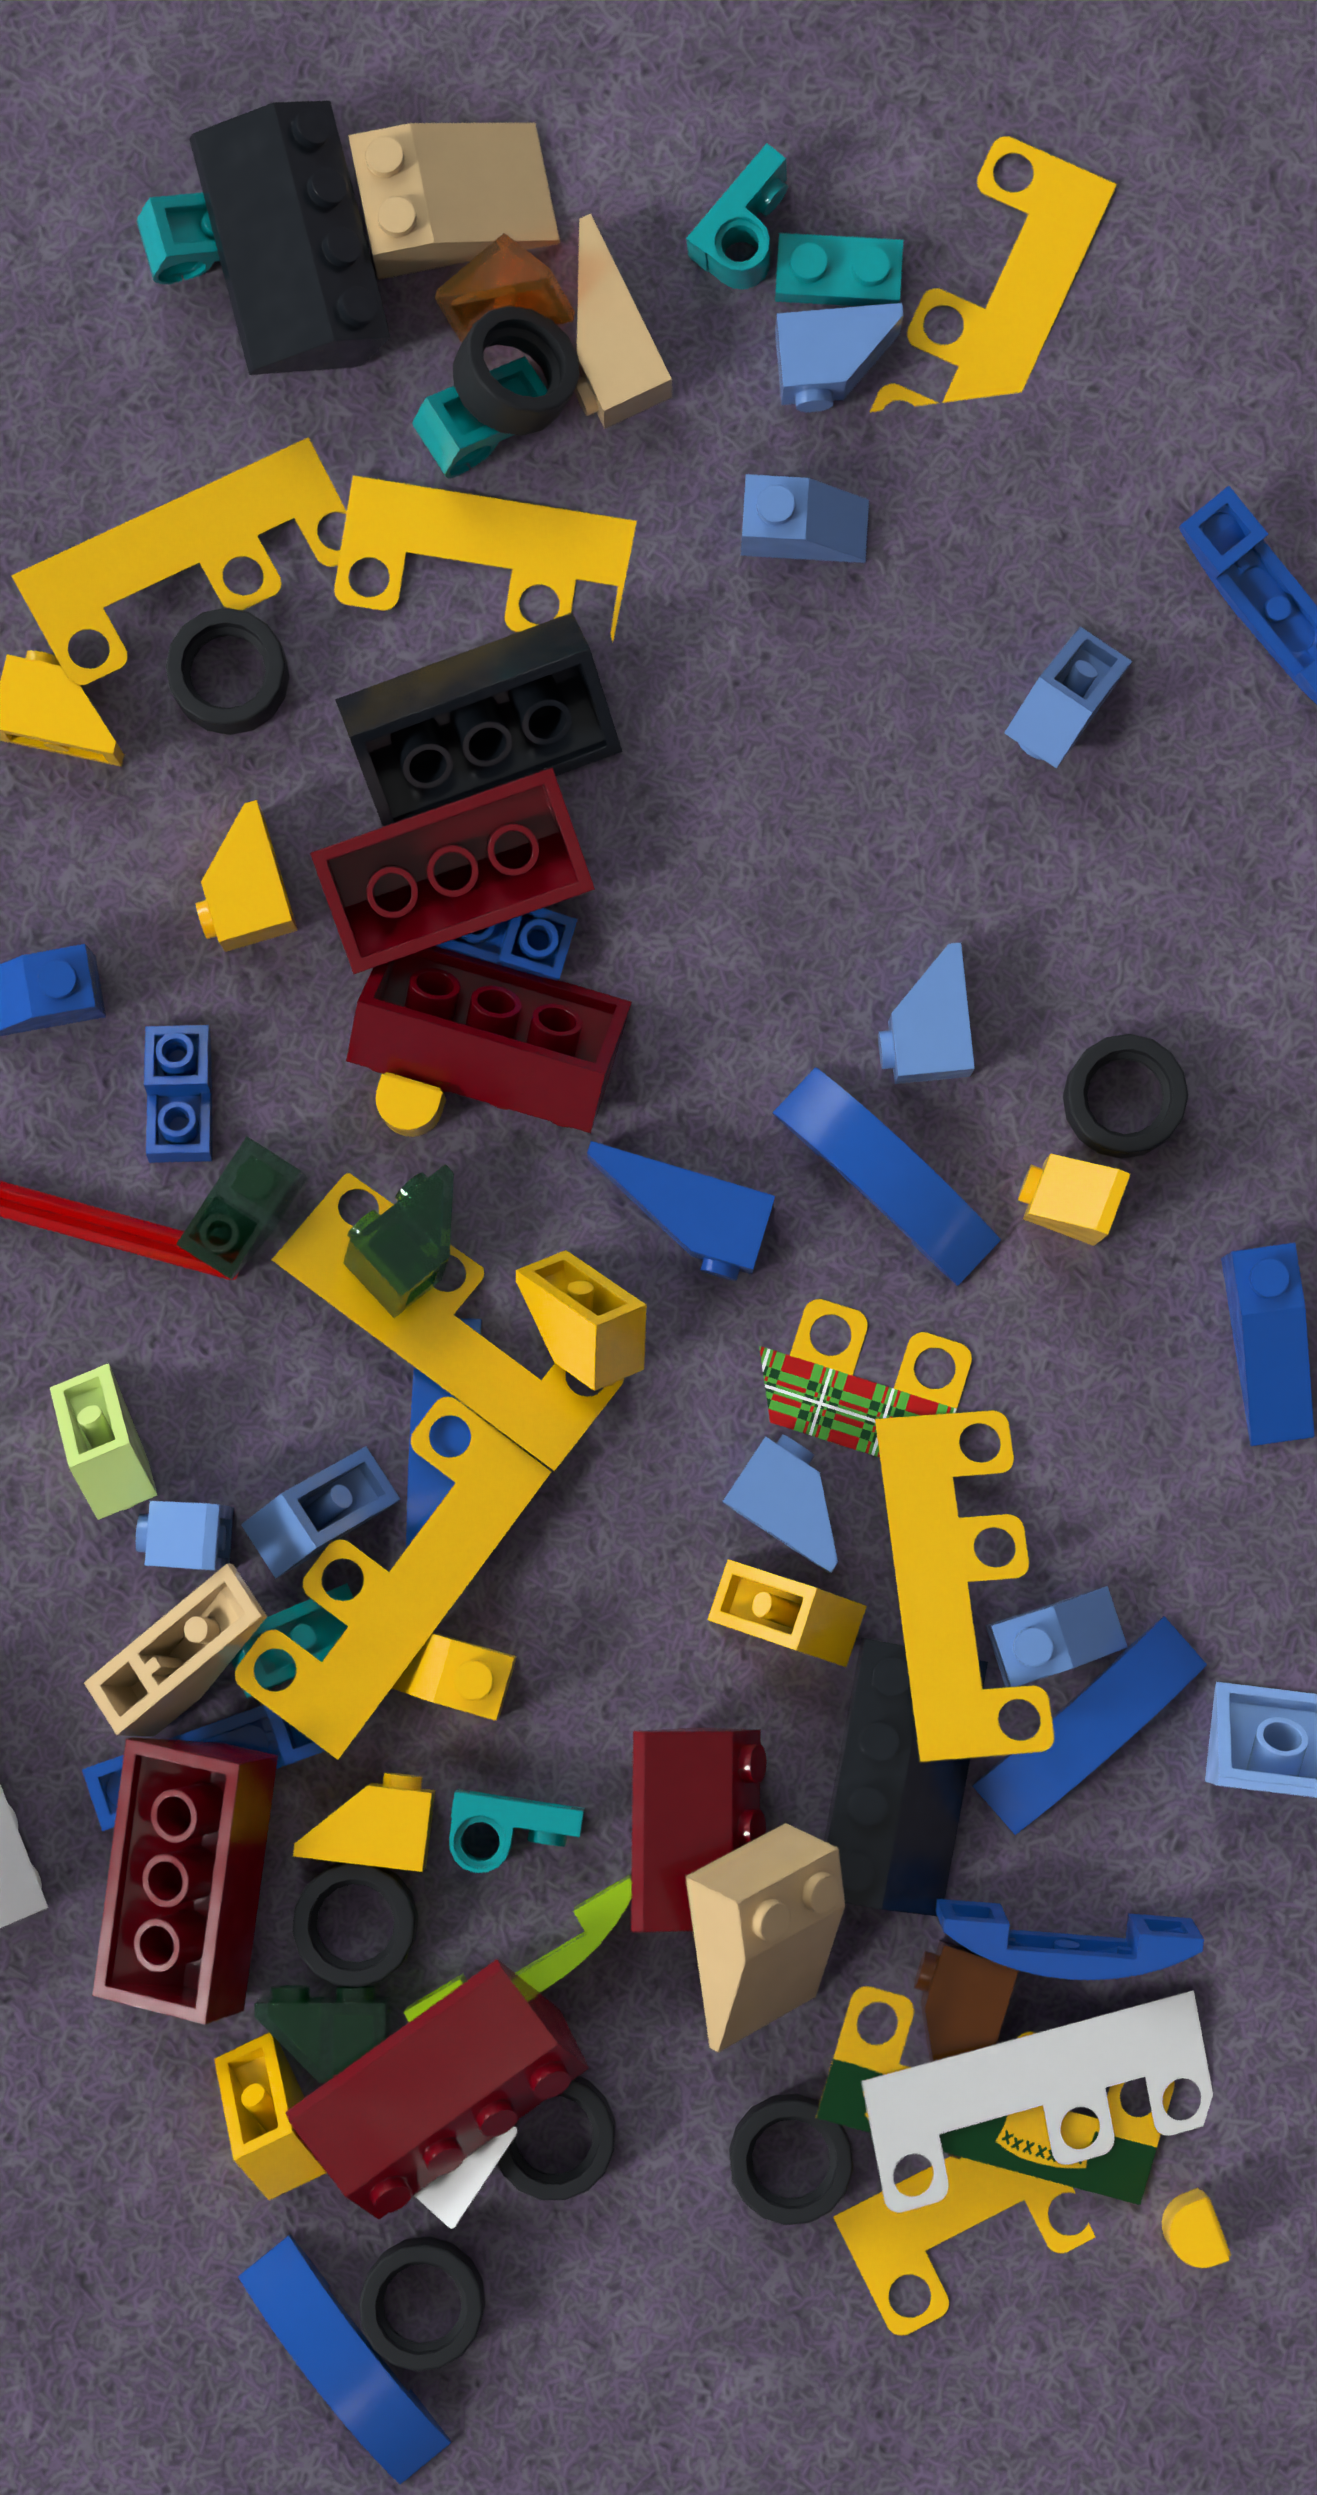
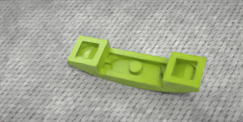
M631 1874L574 1907L573 1912L584 1932L515 1973L540 1993L582 1963L611 1932L631 1900ZM464 1973L407 2006L403 2012L409 2022L466 1982L467 1978Z

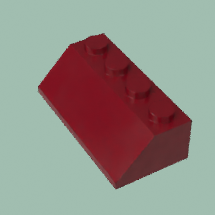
M553 768L533 773L310 852L353 974L595 890Z
M433 946L372 969L357 1001L346 1061L367 1067L377 1073L385 1074L388 1072L441 1088L443 1092H452L483 1101L499 1109L513 1110L544 1119L560 1127L574 1128L591 1133L603 1101L632 1001L564 981L539 977Z
M136 1737L126 1739L92 1996L201 2024H208L244 2011L278 1755L215 1742Z
M496 1959L285 2113L289 2123L343 2195L380 2220L388 2213L395 2212L404 2207L414 2194L439 2176L457 2169L464 2161V2158L489 2140L511 2130L517 2120L546 2099L561 2094L566 2090L571 2081L587 2071L589 2067L560 2009L500 1960Z

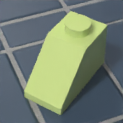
M109 1363L50 1387L69 1469L97 1520L121 1510L130 1509L138 1503L157 1496L148 1458Z

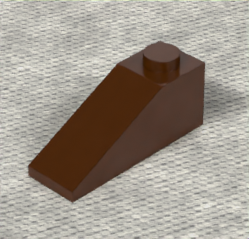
M943 1940L939 1941L936 1954L924 1951L916 1974L914 1988L924 1991L921 1999V2008L930 2062L992 2046L997 2043L1019 1970L1000 1965L967 1948ZM947 2154L948 2156H951V2157H954V2158H957V2159H960V2160H961V2157H958V2156H955V2155H951V2154Z

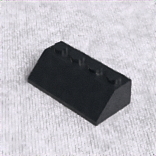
M273 102L193 133L189 140L249 375L343 369L364 365L391 338L331 102Z
M573 613L335 699L382 826L548 768H553L555 776L623 752L590 647Z
M861 1638L824 1841L837 1847L839 1850L845 1903L886 1911L937 1916L935 1911L937 1899H945L970 1758L920 1762L905 1646L867 1638ZM979 1660L983 1689L988 1662Z

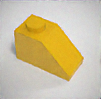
M35 650L27 651L26 658L6 655L0 680V741L122 767L124 753L81 686L72 683L67 678L55 655Z
M257 800L244 803L201 880L206 900L196 903L197 913L206 939L217 937L225 952L298 931L263 811Z
M1050 1154L1044 1161L1042 1168L1031 1165L1018 1196V1201L1028 1204L1023 1219L1095 1246L1109 1234L1131 1174L1116 1168Z
M567 1250L516 1270V1283L554 1363L593 1391L610 1386L621 1379L644 1370L647 1308L645 1303Z
M728 1559L707 1620L847 1667L867 1606Z
M433 1632L391 1689L496 1721L500 1718L517 1656Z
M385 1772L383 1784L371 1783L294 1843L293 1857L423 1872L427 1865L435 1790L421 1789L423 1778L421 1776Z
M273 2032L264 2034L214 2058L233 2159L265 2197L271 2200L326 2174L325 2169L289 2123L285 2112L305 2097Z

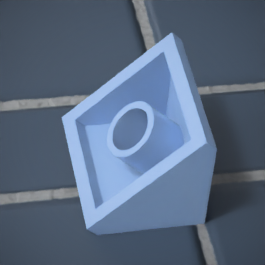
M1216 1682L1205 1782L1217 1786L1317 1798V1694Z

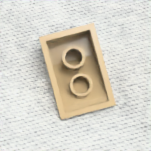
M408 123L348 135L378 279L560 243L536 123Z
M785 1823L686 1876L709 2047L716 2052H720L816 1997L845 1908L839 1850L837 1847Z

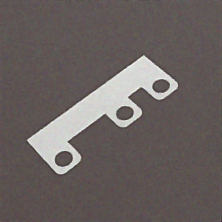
M1194 1990L862 2081L879 2175L887 2207L894 2212H905L939 2202L946 2196L949 2183L939 2134L1042 2105L1052 2155L1058 2163L1069 2165L1108 2153L1113 2147L1115 2137L1105 2088L1142 2077L1146 2078L1154 2126L1160 2134L1171 2136L1203 2127L1213 2096ZM1181 2078L1192 2080L1198 2086L1201 2093L1199 2109L1192 2117L1186 2120H1175L1164 2110V2091L1174 2080ZM1077 2107L1091 2109L1097 2115L1100 2123L1097 2139L1093 2144L1084 2149L1069 2147L1061 2136V2123L1064 2116L1070 2110ZM909 2154H920L925 2156L932 2164L934 2172L933 2181L930 2187L921 2195L913 2197L903 2195L894 2184V2169L903 2157Z

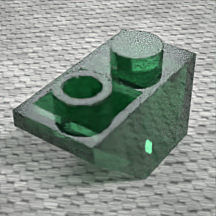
M246 1136L176 1245L232 1280L272 1234L307 1180V1177L301 1170Z
M446 1164L429 1177L423 1172L415 1175L396 1194L395 1199L398 1201L382 1215L376 1210L370 1211L347 1234L350 1240L343 1263L393 1318H396L443 1278L450 1255L454 1173Z
M276 1985L271 1986V1997H260L254 2003V2017L319 2083L328 2082L390 2037V1997H375V1986L373 1985L363 1987L336 1986V1997H310V1986Z

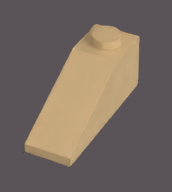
M588 214L579 219L577 355L580 378L574 392L586 416L597 412L604 429L672 398V378L592 215Z
M227 1563L86 1680L84 1684L116 1735L154 1737L205 1694L267 1618V1615L235 1566Z

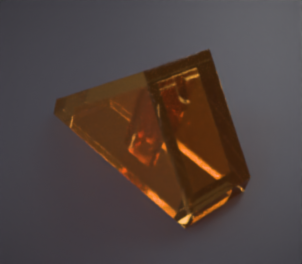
M505 233L439 287L435 296L436 302L461 342H463L473 324L490 310L506 306L532 309L552 319L557 325L573 322L575 311L551 269Z

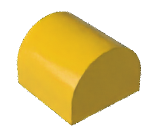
M388 1072L381 1074L376 1091V1106L384 1122L394 1132L408 1137L420 1136L432 1130L439 1122L446 1102V1097L441 1088Z
M1198 2188L1175 2197L1164 2211L1162 2231L1167 2243L1176 2255L1186 2264L1197 2268H1209L1229 2261L1231 2253L1210 2198L1203 2190Z

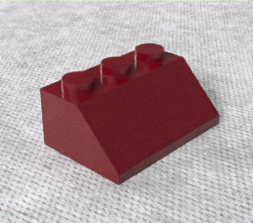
M676 1728L633 1731L631 1932L693 1931L686 1876L766 1834V1820L763 1812L760 1810V1782L765 1776L767 1767L766 1752L761 1745V1729Z

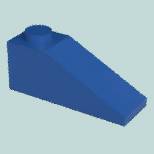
M590 1141L587 1151L588 1160L691 1257L703 1260L700 1268L702 1272L732 1281H737L740 1271L752 1275L774 1203V1195Z
M1296 1243L1232 1251L1223 1256L1221 1261L1250 1446L1314 1438L1306 1307Z

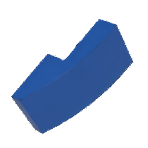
M541 908L436 945V947L558 981L577 919Z
M209 1025L145 1026L144 1087L147 1093L146 1156L149 1163L212 1161V1062Z

